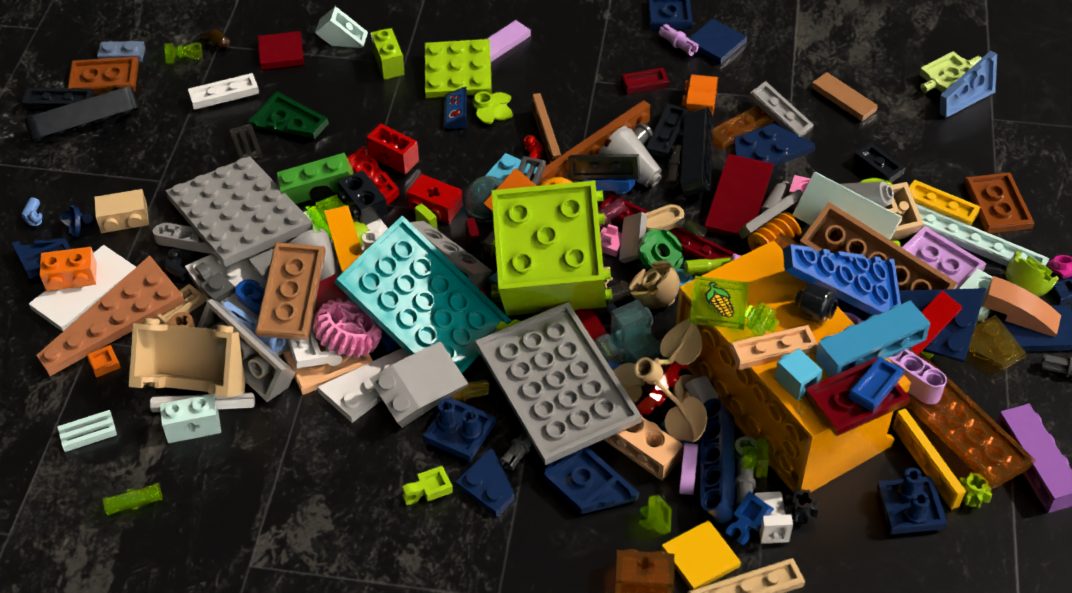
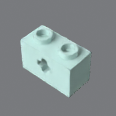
M214 394L160 404L162 426L168 443L221 433L219 412Z

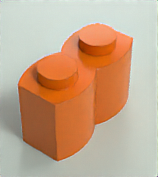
M691 75L690 81L685 83V94L688 95H683L682 107L688 108L690 112L707 106L713 116L718 77Z

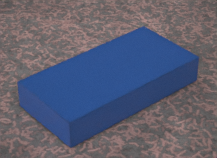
M879 356L849 392L848 398L867 410L874 412L903 377L904 370Z

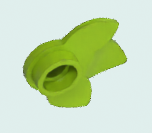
M479 92L473 99V107L477 110V117L483 123L491 124L494 119L504 121L513 116L511 109L506 105L511 100V96L508 94L497 92L491 95L488 92Z

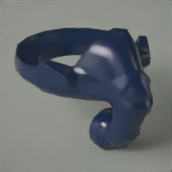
M70 205V210L64 212L60 218L69 227L68 234L77 238L80 235L81 220L85 223H90L93 217L90 213H81L78 207Z

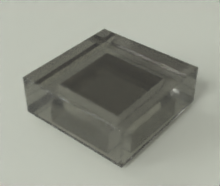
M680 218L677 224L678 227L697 236L705 237L708 231L707 227L686 218Z

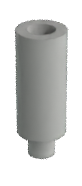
M782 181V183L775 185L762 205L760 214L789 195L790 183L788 181Z

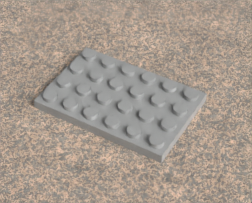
M250 156L165 190L170 202L225 267L269 249L275 245V242L283 243L313 229L312 221L285 193L280 192V187Z
M569 302L475 341L476 348L545 465L642 422L641 414Z

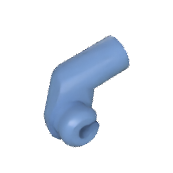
M29 198L21 213L22 218L30 226H38L42 222V214L36 212L40 205V201L36 198Z

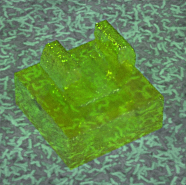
M757 439V448L752 446L743 447V457L751 458H743L742 467L745 469L756 467V477L767 478L768 439Z
M659 495L649 497L648 506L640 509V512L648 518L641 520L639 524L645 530L655 528L661 535L670 533V506Z

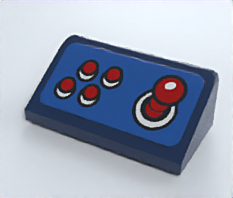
M462 87L445 95L444 129L466 128L467 87Z

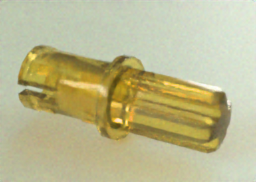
M486 379L469 382L468 386L452 395L451 398L466 402L468 398L488 395L490 393L489 383Z

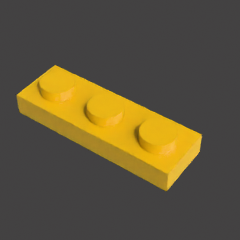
M914 180L909 187L916 204L971 226L979 213L980 206L917 180Z

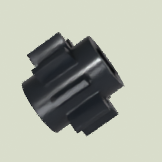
M796 488L793 496H786L785 504L787 506L785 515H791L794 523L805 522L809 524L810 516H818L819 508L817 506L819 498H814L809 489L798 490Z

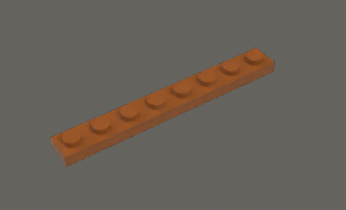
M643 100L548 164L538 186L553 177L567 178L569 176L568 157L570 155L598 154L603 145L608 147L611 142L608 138L622 126H627L634 131L639 123L647 124L650 119V104Z

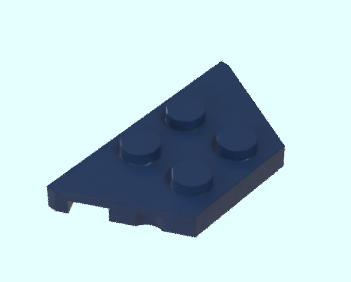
M774 123L734 137L735 155L773 163V167L815 151V144Z
M588 447L549 463L544 472V480L580 514L633 502L639 498V492Z

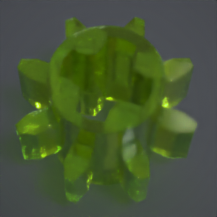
M759 301L757 307L750 304L743 315L748 319L746 326L760 335H764L766 331L774 332L780 322L775 317L778 311Z

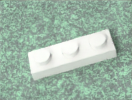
M253 73L188 89L194 109L259 94Z

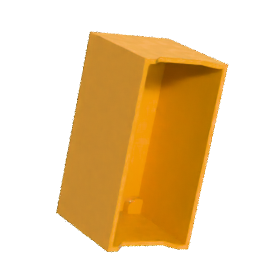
M773 240L680 286L676 325L693 317L697 321L702 336V351L698 358L686 367L689 372L697 378L706 374L719 396L717 399L734 416V424L744 436L752 437L758 442V452L793 493L796 488L798 490L809 489L811 493L892 447L894 438L892 435L887 434L893 412L836 437L805 396L797 401L775 379L778 361L746 369H738L729 349L732 342L808 325L818 344L821 339L828 335L833 336L850 325L855 326L838 306L833 318L827 319L823 323H817L802 318L799 315L798 306L795 305V298L798 291L804 290L809 283L785 272L783 249ZM710 282H715L717 286L714 287L722 288L729 293L731 297L729 301L734 308L732 317L722 316L711 302L710 304L707 302L705 294L710 289ZM816 352L806 354L815 364H817L822 369L820 382L827 378H830L828 374L824 371V369L815 360ZM903 375L898 383L907 393L911 382Z

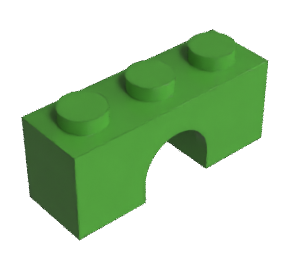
M345 153L283 170L277 172L280 192L285 193L295 204L311 200L310 190L317 186H328L332 189L333 193L339 191L338 181L352 175L353 169Z

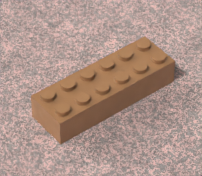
M830 202L827 203L800 240V246L812 247L814 251L827 249L830 250V253L834 254L841 251L862 254L869 259L874 256L880 257L883 261L894 259L899 291L956 289L957 287L956 281Z

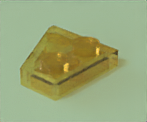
M996 314L975 326L968 349L974 352L975 356L983 360H989L992 365L1002 370L1026 357V352Z

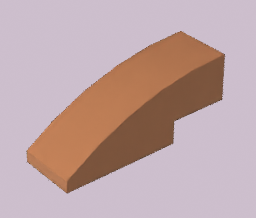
M993 276L983 307L1007 314L1005 319L1007 322L1056 337L1061 315L1054 308L1026 289Z

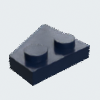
M65 238L50 241L34 240V245H21L20 241L12 243L29 279L40 275L41 253L71 249Z

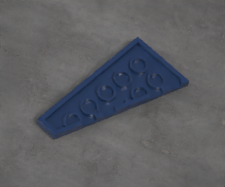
M986 288L899 291L901 304L911 301L920 312L942 290L963 307L923 351L964 363ZM838 299L837 306L843 313H851L863 321L872 316Z

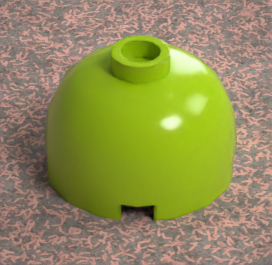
M1016 251L1006 267L1005 275L1007 281L1026 289L1037 297L1047 294L1059 278L1057 276L1052 278L1050 276L1052 271L1031 256L1024 259L1020 257L1023 253Z

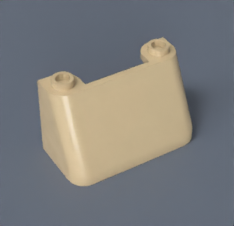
M144 318L143 323H133L129 387L143 388L144 385L154 386V388L169 387L206 391L208 394H215V396L232 397L244 394L245 376L239 332L233 331L234 326L217 325V329L160 324V319Z

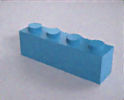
M911 301L901 305L897 304L886 312L872 315L866 321L855 326L850 325L833 336L828 335L818 342L815 360L828 376L832 377L876 357L889 358L925 341L930 322Z

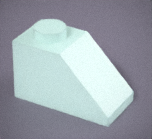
M336 6L320 18L315 31L318 36L331 46L362 48L368 34L366 30Z

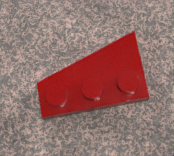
M364 145L347 158L353 169V174L363 170L385 196L387 205L399 196L397 186L386 172L379 168L378 162L374 157L371 158Z

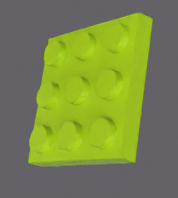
M490 39L425 43L426 98L445 97V95L462 87H467V96L476 95L479 92L492 94Z

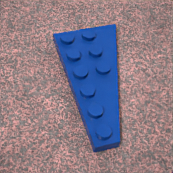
M793 244L783 249L785 272L809 284H816L831 289L835 297L870 315H879L888 311L894 305H901L894 259L883 261L880 257L875 256L869 259L862 254L841 251L834 254L830 253V250L827 249L814 251L812 247Z

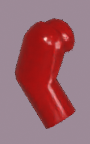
M528 135L523 141L529 153L528 157L540 159L544 149L534 136Z

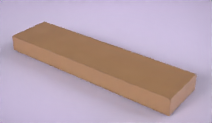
M540 93L533 94L532 112L550 164L559 158L561 153Z

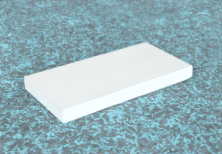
M103 245L93 253L97 262L96 285L52 291L45 290L31 301L29 306L31 310L63 332L134 270L136 266Z

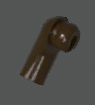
M218 29L200 33V40L203 43L211 41L216 47L223 49L228 48L230 45L229 38L225 37Z

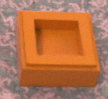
M111 345L86 354L96 378L121 368Z

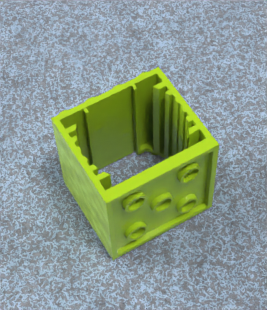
M595 180L491 190L498 289L506 316L543 313L569 302L573 310L607 307L606 300L612 299L611 289H605V280H611L610 269H603L599 224H605L604 213L598 214L597 201L604 200L603 190L596 191Z

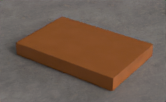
M137 57L72 61L67 88H90L95 92H107L108 87L118 86L120 89L132 87L133 92H135L138 59Z
M1010 172L965 177L964 185L972 203L980 206L978 216L985 232L992 234L1033 229L1034 221Z

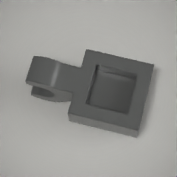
M204 262L195 267V270L199 273L197 278L202 282L200 289L209 300L213 299L220 303L236 293L235 286L221 272L213 275Z

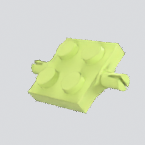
M951 52L921 67L919 75L928 81L921 84V90L926 93L936 88L942 93L945 92L982 58L976 56L971 60H966L955 52Z

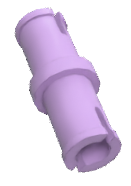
M667 24L663 25L659 30V36L671 42L674 48H680L690 56L694 55L692 51L697 52L698 43L687 38L685 33L677 32Z

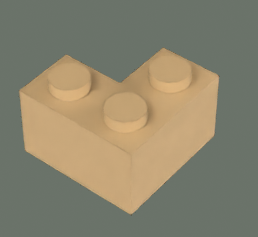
M903 182L890 185L894 192V198L891 204L885 208L902 216L891 241L914 237L924 224L908 183Z

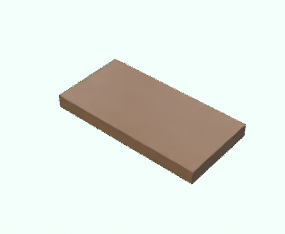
M275 242L255 331L257 336L308 341L326 254L325 246Z

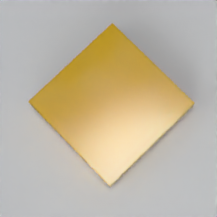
M709 520L662 545L663 553L690 590L707 586L740 568L741 565L740 560Z

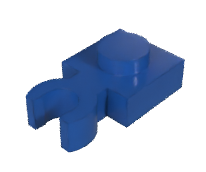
M749 491L734 512V515L739 520L730 524L726 533L733 537L738 530H741V535L737 541L742 545L746 544L750 538L749 531L751 528L759 532L763 516H769L774 508Z

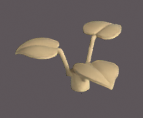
M693 317L680 322L664 336L660 345V352L669 359L660 360L656 358L653 361L650 358L644 357L639 359L636 364L625 363L613 370L634 404L641 400L643 396L641 386L646 385V382L658 386L676 404V407L671 408L665 417L667 432L678 440L688 442L697 441L705 431L707 424L705 406L700 400L691 396L681 403L660 381L663 378L661 365L672 364L674 360L680 365H688L700 355L703 340L697 321Z

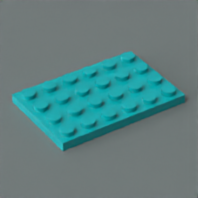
M403 216L389 227L334 281L346 295L409 355L441 341L461 373L480 355L475 341L495 333V327L501 321L506 324L511 321Z

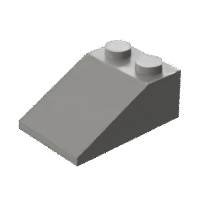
M441 341L390 365L370 378V381L396 422L402 428L436 407L441 400L448 399L469 385Z

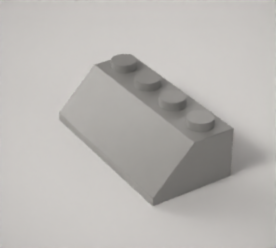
M213 299L208 300L197 327L217 329V325L234 326L233 331L239 332L245 382L266 402L286 390L295 375V371L223 304Z

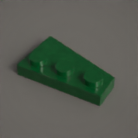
M276 92L248 121L252 128L313 139L329 124L326 117L279 92Z

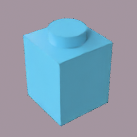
M797 349L791 354L783 355L778 360L775 379L798 401L805 396V388L820 382L822 369L803 351Z

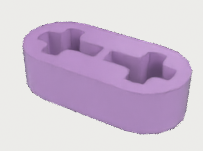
M684 443L679 494L693 495L698 444Z

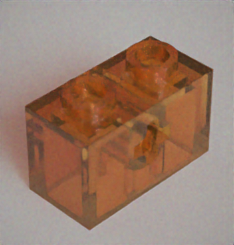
M635 549L617 550L615 593H673L675 554L664 551L639 552Z

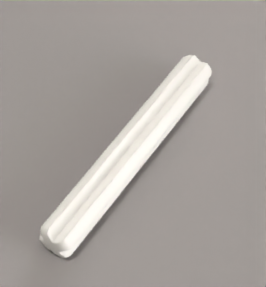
M252 392L232 397H219L214 394L218 409L253 408L255 405V397ZM203 395L152 397L150 399V408L152 412H161L160 404Z

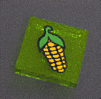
M695 276L689 323L744 330L749 282Z

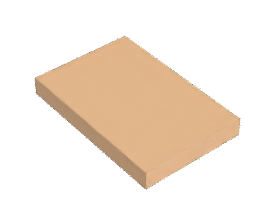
M317 340L320 351H326L325 346L321 345V340ZM291 350L283 353L286 363L295 371L294 379L302 395L317 390L318 386L373 362L370 354L367 357L361 355L359 358L353 355L347 358L345 354H341L343 360L336 366L322 364L296 368Z

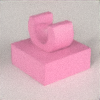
M608 224V227H603L600 232L602 253L617 257L621 247L622 233L618 232V227Z

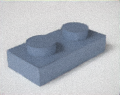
M144 41L101 42L98 59L137 57L138 62H142L145 52Z

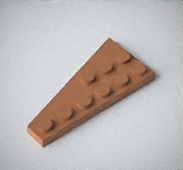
M149 255L36 356L49 376H52L87 356L86 354L99 350L132 332L133 323H143L144 318H156L157 315H162L184 303L185 299Z

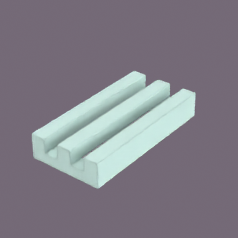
M110 410L57 426L64 452L117 435Z

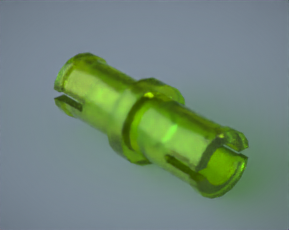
M156 483L155 485L137 490L130 488L127 489L126 493L103 498V504L107 515H110L111 513L130 508L132 510L139 509L140 505L163 500L160 485Z

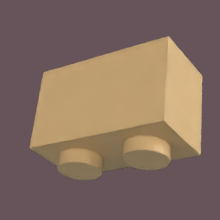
M143 189L95 197L96 219L101 233L149 225L148 209Z

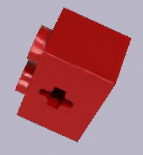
M383 124L378 125L367 136L368 152L371 158L374 157L375 160L403 174H406L419 162L416 140Z
M423 174L419 176L407 191L409 209L415 211L416 206L423 204L436 215L437 221L447 224L453 220L463 207L461 189Z

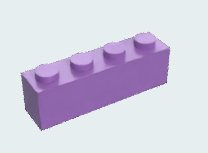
M1030 404L1000 411L995 428L1047 513L1072 507V470L1067 458L1057 448L1053 436L1048 434L1043 426L1039 414L1034 412Z

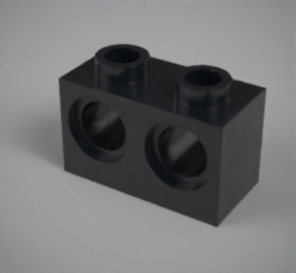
M363 170L338 181V199L342 205H348L353 219H358L360 223L367 225L388 215L385 196Z

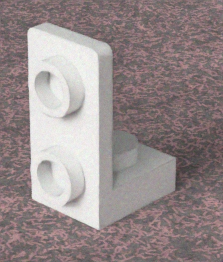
M755 493V496L774 508L769 516H763L759 530L761 543L789 542L793 522L791 515H785L782 493Z

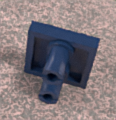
M451 397L443 399L438 403L439 413L424 433L423 440L432 446L471 462L496 424V417Z
M908 468L905 471L904 479L878 481L877 491L890 534L946 528L947 521L932 476L922 477L919 469Z

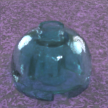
M482 176L469 184L465 191V210L470 217H478L481 222H494L493 212L484 205V202L491 196V190H496L503 182L501 179L494 176Z

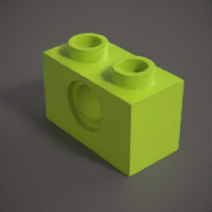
M392 28L371 32L373 53L383 79L405 75L403 54Z

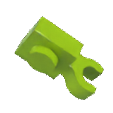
M443 466L417 474V482L402 486L404 491L402 497L406 505L417 502L422 496H425L428 502L453 493V486Z

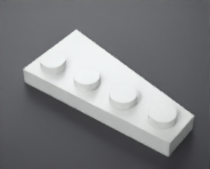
M401 348L318 386V392L353 423L383 400L370 381V378L410 355Z

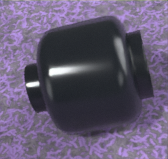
M809 284L804 290L798 291L795 305L798 306V313L802 318L823 323L827 319L833 318L837 309L838 299L835 298L834 292L831 289L816 284Z

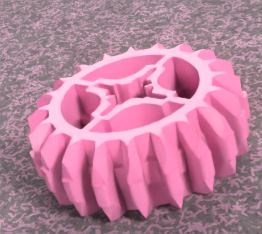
M339 298L336 301L329 300L327 304H322L314 318L313 331L316 333V339L321 340L322 346H328L329 351L334 350L338 352V356L345 354L347 358L351 355L359 358L361 355L367 357L370 352L373 353L382 337V328L356 303L350 302L349 299L345 301Z

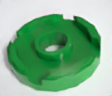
M652 229L641 237L638 242V254L640 261L647 270L653 268L652 263L661 260L669 261L675 270L681 267L683 263L681 251L683 249L676 236L664 229ZM657 247L664 251L665 257L658 253Z

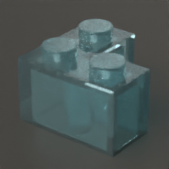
M638 299L612 311L611 345L625 363L636 364L639 359L644 357L650 358L653 361L656 358L663 360L664 356L660 352L661 342L657 341L651 334L652 313Z

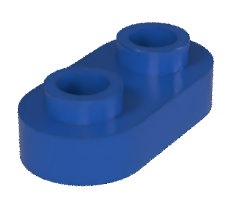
M243 280L235 288L237 300L259 316L265 289L260 287V283L255 280Z

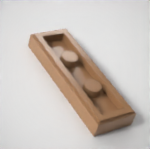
M828 72L812 82V89L860 121L865 120L877 111L878 105Z

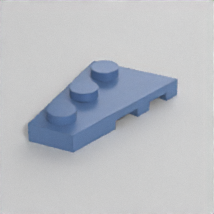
M989 51L940 95V115L947 118L995 93L997 53Z

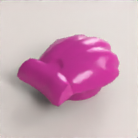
M1058 255L1048 261L1047 265L1053 273L1061 275L1063 279L1072 277V257Z

